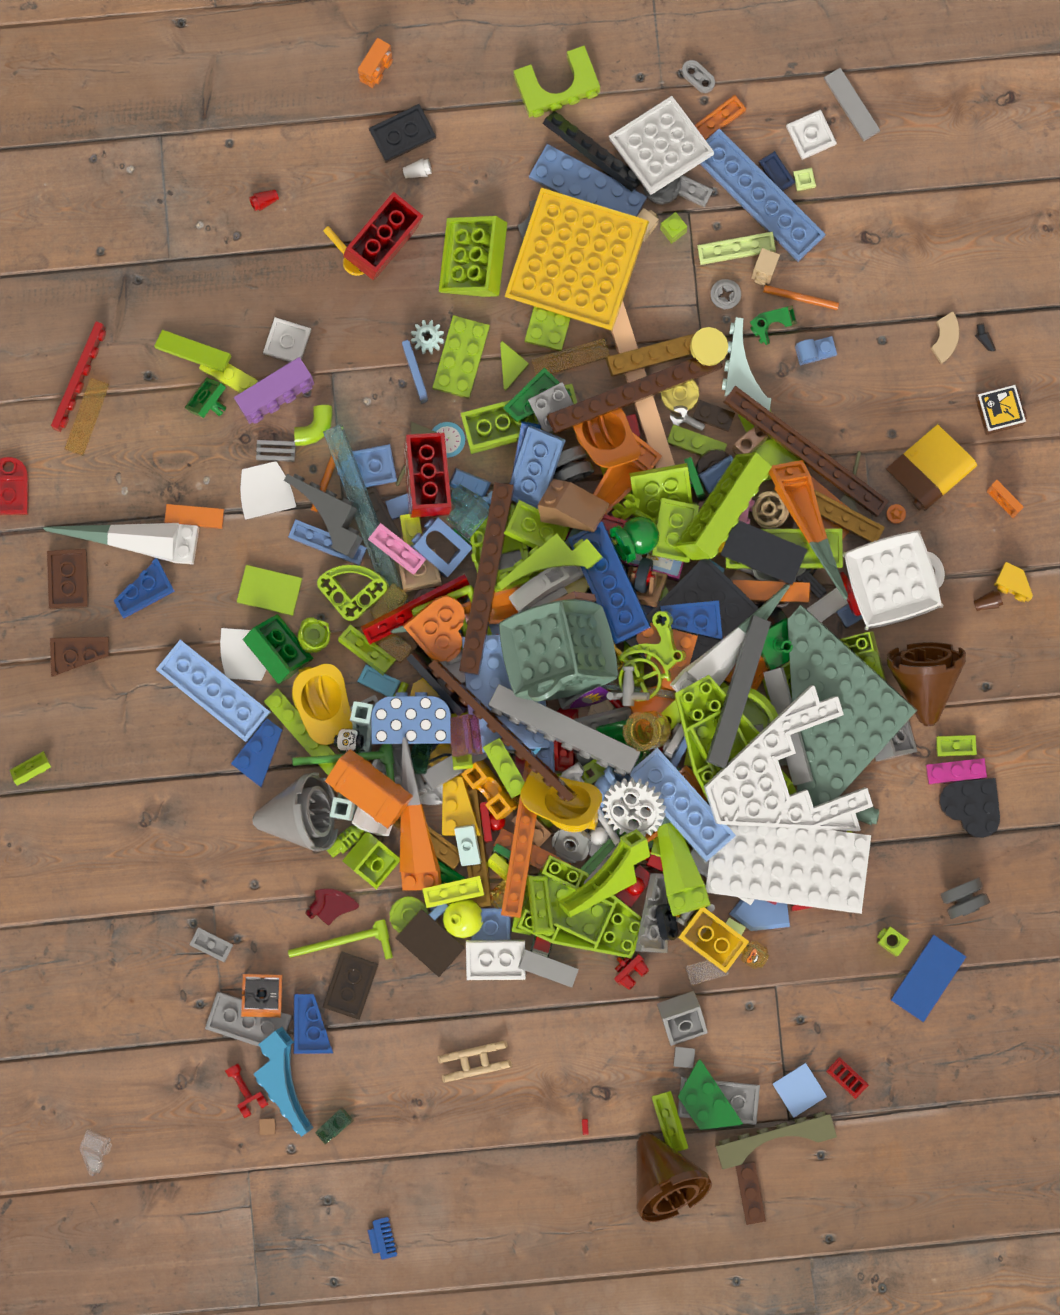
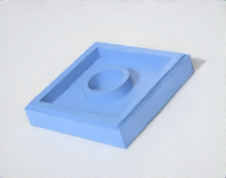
M806 1063L772 1084L793 1118L827 1097Z

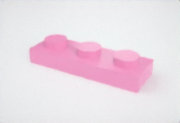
M381 523L368 538L369 541L413 575L426 560L425 557Z

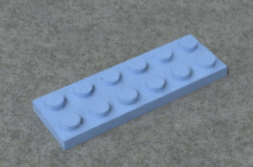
M182 640L178 641L156 668L160 674L245 742L249 740L271 713Z
M658 748L633 768L630 777L634 779L635 783L641 779L643 785L648 781L649 788L655 786L654 793L661 792L659 799H664L662 805L666 806L664 811L666 813L665 817L705 862L736 837L727 825L715 823L711 807Z

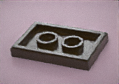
M422 909L417 912L395 937L438 977L465 949Z
M341 951L323 1008L360 1020L379 964Z

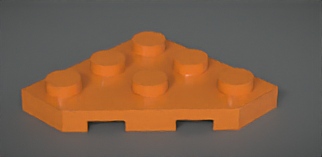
M650 623L652 628L637 634L636 641L638 644H659L661 642V637L653 623ZM672 629L675 647L677 650H683L686 653V658L681 662H677L670 669L671 681H667V678L662 679V687L674 690L670 686L672 681L684 668L690 665L698 637ZM678 652L676 656L680 659L681 654ZM652 656L651 661L659 667L662 674L665 673L661 663Z

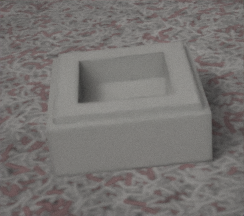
M675 1047L673 1066L693 1068L695 1049Z

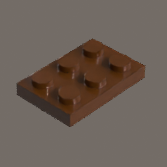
M87 550L47 551L49 609L88 607Z

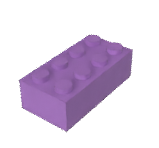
M298 357L241 392L234 399L248 423L251 424L253 422L256 424L264 418L265 414L269 412L272 414L279 410V406L286 402L288 404L294 401L296 395L301 392L304 394L313 388L314 381L301 358Z

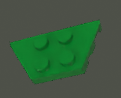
M699 1059L678 1095V1098L699 1130L743 1124L701 1059Z

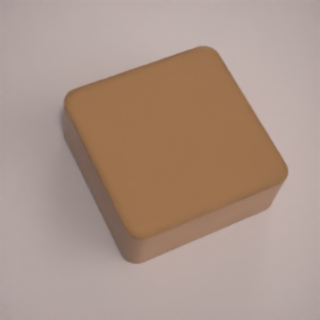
M275 1118L259 1120L260 1135L276 1134Z

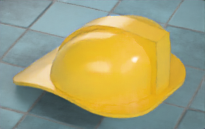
M321 664L315 667L299 669V674L296 676L292 687V698L309 736L320 745L334 743V737L338 735L341 729H353L352 722L350 721L351 709L344 678L339 669L331 664Z
M533 771L530 772L520 793L521 801L528 810L549 820L556 827L567 832H581L586 829L595 830L598 824V809L602 803V794L597 787L589 783L559 777L577 794L572 801H563L556 794L558 791L553 786L550 788L543 782L542 779L544 777L539 772L537 774Z

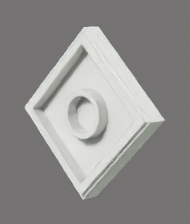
M821 110L786 125L802 160L837 144Z
M275 317L263 354L287 362H292L298 357L302 360L311 328Z

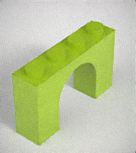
M585 45L567 51V60L573 73L574 81L570 88L562 93L554 94L542 89L531 64L513 70L514 79L529 118L532 116L534 118L540 117L549 110L557 111L566 104H577L580 102V99L586 97L591 99L600 93V85Z

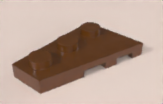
M109 637L50 638L51 677L110 656Z

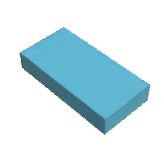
M365 665L357 682L387 697H393L401 681L387 674L383 676L371 666Z

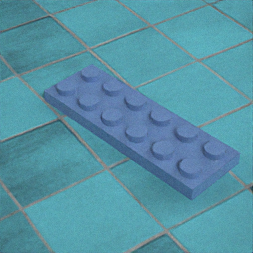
M549 144L545 146L529 175L531 180L554 192L637 217L647 199V196L636 190L631 192L617 180Z

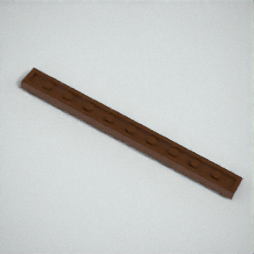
M692 358L552 412L546 417L554 434L720 370L723 366L721 361L716 365L708 366L699 363L696 358Z
M737 386L733 387L723 403L799 460H803L807 466L875 517L880 515L889 500Z
M494 482L459 671L462 673L480 674L504 546V531L508 524L514 492V485Z
M433 660L428 665L432 669L431 673L438 679L442 678L446 682V688L451 692L455 691L460 696L458 699L464 705L468 706L469 704L474 709L472 711L473 714L480 720L483 718L488 723L486 726L493 733L497 732L501 736L500 740L509 747L511 745L516 750L514 752L516 756L521 760L525 759L529 763L528 767L537 774L539 772L544 777L542 779L543 782L550 788L553 786L558 791L556 794L563 801H572L577 796L564 781L497 716L491 713L439 660Z

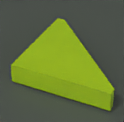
M502 341L500 347L504 390L507 391L528 367L529 363Z

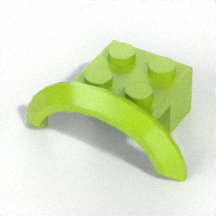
M729 686L722 689V690L725 692L726 695H727ZM750 688L743 714L752 725L763 724L765 729L778 716V713L764 695Z

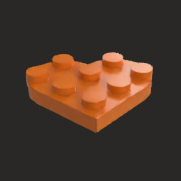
M444 595L431 601L407 621L403 627L430 658L441 662H449L461 652L462 637L459 629L463 626L465 611L458 600L449 595Z

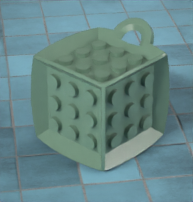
M579 599L559 600L526 609L499 623L503 660L509 682L516 697L533 701L560 699L588 692L612 682L618 677L613 638L605 612L600 604Z

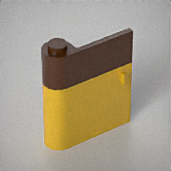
M937 424L888 466L886 470L912 495L914 499L913 505L919 511L921 509L926 511L975 469L977 463Z

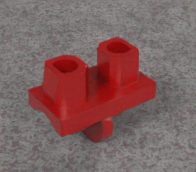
M639 954L633 960L626 957L622 960L618 957L616 960L619 964L614 969L619 974L614 980L619 986L622 985L631 990L636 982L630 976L635 971L641 977L649 972L648 967L644 963L645 960Z

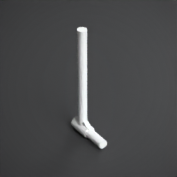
M578 762L562 772V775L559 777L584 782L581 778L584 769ZM599 807L598 819L616 846L620 838L615 830H613L612 825L607 824L608 819L604 818L605 814Z

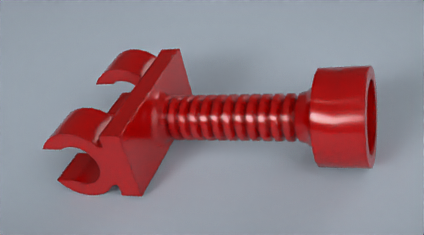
M237 1063L225 1070L228 1078H235L236 1084L245 1097V1101L238 1104L237 1107L243 1117L246 1118L252 1115L246 1105L247 1103L257 1099L261 1108L269 1104L262 1091L255 1095L250 1093L240 1075L242 1068Z

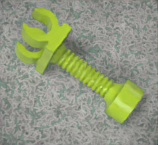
M627 494L624 497L626 499L623 502L624 506L618 503L612 507L615 510L611 513L616 518L626 520L630 515L635 517L643 516L650 518L656 524L657 516L652 518L638 510L640 499L632 494Z

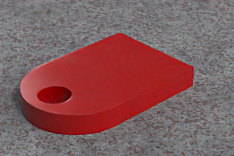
M13 457L0 459V515H28V471L20 460ZM8 462L14 464V468L10 472L4 471V465Z

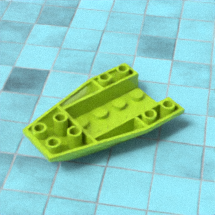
M710 675L674 693L692 770L706 798L704 785L722 769L706 762L726 698L725 692ZM742 714L727 764L759 734V731L744 714Z
M549 855L537 876H547L554 932L553 934H533L529 896L522 908V915L519 918L517 927L553 944L632 958L636 949L642 918L614 895L569 917L560 908L559 901L582 887L584 881L590 875Z

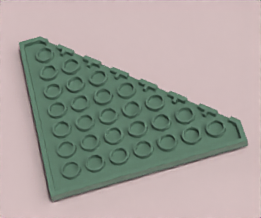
M800 605L788 619L789 641L793 645L792 651L789 652L792 702L809 686L814 685L819 701L838 696L844 714L800 731L813 781L797 785V792L805 789L808 790L814 807L840 797L916 713L917 709L803 605Z

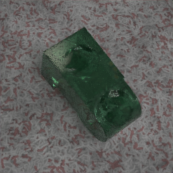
M342 1107L315 1134L326 1145L354 1120Z

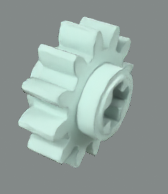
M422 320L421 327L415 324L417 331H411V335L415 337L411 339V343H417L415 350L422 348V354H425L426 350L433 354V348L440 350L438 343H444V340L439 338L444 336V331H439L440 325L438 324L434 327L433 320L429 322V325H426V322ZM430 334L432 339L429 338L428 341H425L424 336Z

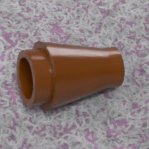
M992 590L973 601L977 611L997 609L1003 605L999 590L995 592Z

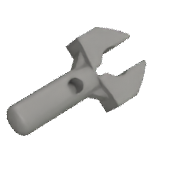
M683 405L674 407V410L681 413L682 416L677 417L670 413L673 424L677 426L685 422L700 431L705 427V424L688 416V408Z

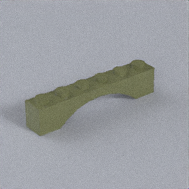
M825 1111L813 1114L814 1118L808 1120L805 1116L795 1119L794 1124L787 1125V1122L775 1125L776 1129L768 1130V1127L756 1130L757 1134L750 1136L749 1133L738 1135V1139L730 1141V1138L718 1141L719 1145L715 1147L722 1170L741 1165L755 1148L774 1138L799 1136L818 1143L836 1138L837 1135L831 1114H825Z

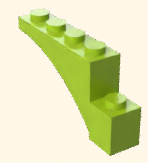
M551 533L543 540L545 544L540 548L538 546L534 547L528 553L530 556L526 560L520 559L514 564L515 569L510 573L506 571L498 578L500 582L497 584L502 590H505L527 575L553 567L582 566L589 570L603 556L588 539L585 541L580 539L573 545L575 549L572 551L559 534L553 535Z
M637 829L620 837L621 841L602 868L582 887L559 901L560 908L569 917L637 883L634 865L650 857L647 839Z

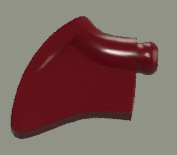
M320 889L314 891L315 900L309 906V909L306 910L305 914L310 919L317 915L329 926L338 916L356 910L359 904L341 891Z

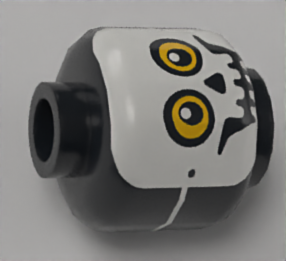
M341 729L338 735L334 737V746L342 754H345L350 749L358 753L363 749L364 736L357 729Z

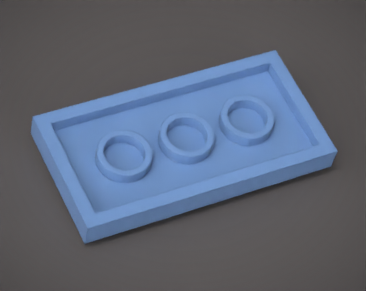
M528 426L510 484L514 485L513 501L518 502L521 500L538 509V503L553 479L565 439L534 426Z

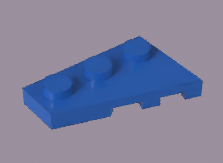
M157 558L114 600L123 619L175 592Z
M294 994L293 1054L333 1053L314 994Z

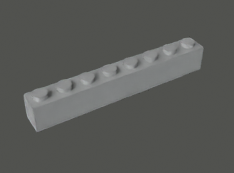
M498 684L488 704L489 709H491L490 712L499 717L504 715L509 718V722L515 725L523 724L527 726L526 730L534 734L539 732L544 735L543 738L550 742L556 740L562 743L561 746L567 750L572 751V749L579 751L580 756L586 759L591 757L597 760L596 763L602 767L607 768V766L615 769L614 772L621 776L631 775L640 756V751L533 700L516 697L512 690Z

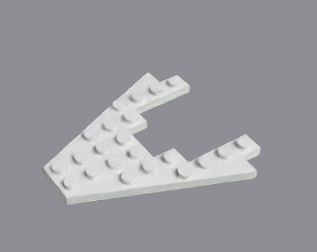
M809 686L726 765V768H722L704 785L716 824L843 831L861 830L856 813L873 807L868 788L864 787L813 807L808 790L805 789L789 795L778 762L782 758L796 754L791 734L844 715L838 696L819 701L815 686Z

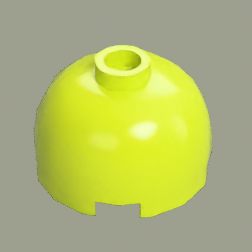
M471 899L450 903L443 913L444 927L454 937L467 938L474 936L483 925V922H481L482 910Z

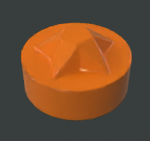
M899 504L891 505L886 512L887 520L892 524L903 522L906 517L904 507Z

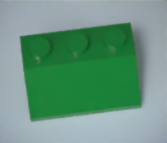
M278 614L253 627L242 639L278 684L292 677L299 669H302L314 659L310 653L302 649L298 638Z

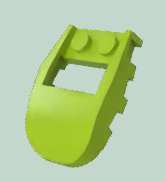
M488 516L479 519L473 525L470 533L472 544L471 556L477 573ZM505 535L502 554L520 550L522 559L526 560L529 557L527 545ZM513 566L499 570L498 578L506 571L510 573L515 569V567ZM530 575L516 581L505 590L523 586L530 580ZM496 583L495 592L503 591Z

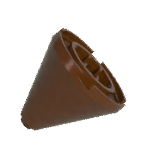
M939 642L907 644V650L900 652L898 647L892 649L887 654V665L907 701L917 709L915 715L918 721L924 726H934L939 721L965 665V650L959 647L958 651L953 650L952 644Z
M645 1133L638 1138L639 1140L636 1143V1209L643 1221L659 1222L679 1215L678 1209L687 1204L689 1208H692L709 1193L712 1182L704 1170L653 1134Z

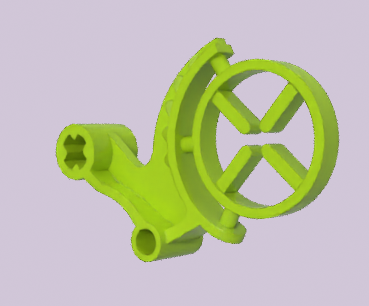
M666 611L655 613L652 619L661 637L659 644H638L625 650L619 656L620 661L624 662V666L632 665L634 667L637 677H641V673L636 665L637 661L647 662L655 668L656 671L643 676V679L646 680L658 674L657 688L650 695L649 699L656 696L660 691L663 678L671 681L670 669L677 662H681L686 658V653L683 650H677L675 647L673 630L671 628L673 618ZM660 616L667 618V621H664L665 625L659 623ZM678 652L681 654L680 659L676 656ZM635 653L647 654L646 659L636 658L628 661L626 658ZM652 656L661 663L665 673L662 674L659 667L651 661ZM622 667V669H621V671H620V674H619V685H620V688H621L622 692H623V675H624V672H625V671H623V667ZM634 680V685L637 684L639 681ZM641 682L640 685L643 692L649 693L645 683Z

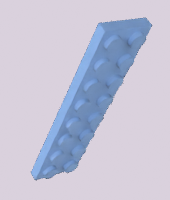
M720 129L706 140L714 151V155L700 163V165L767 232H773L774 239L797 262L825 237L826 234Z

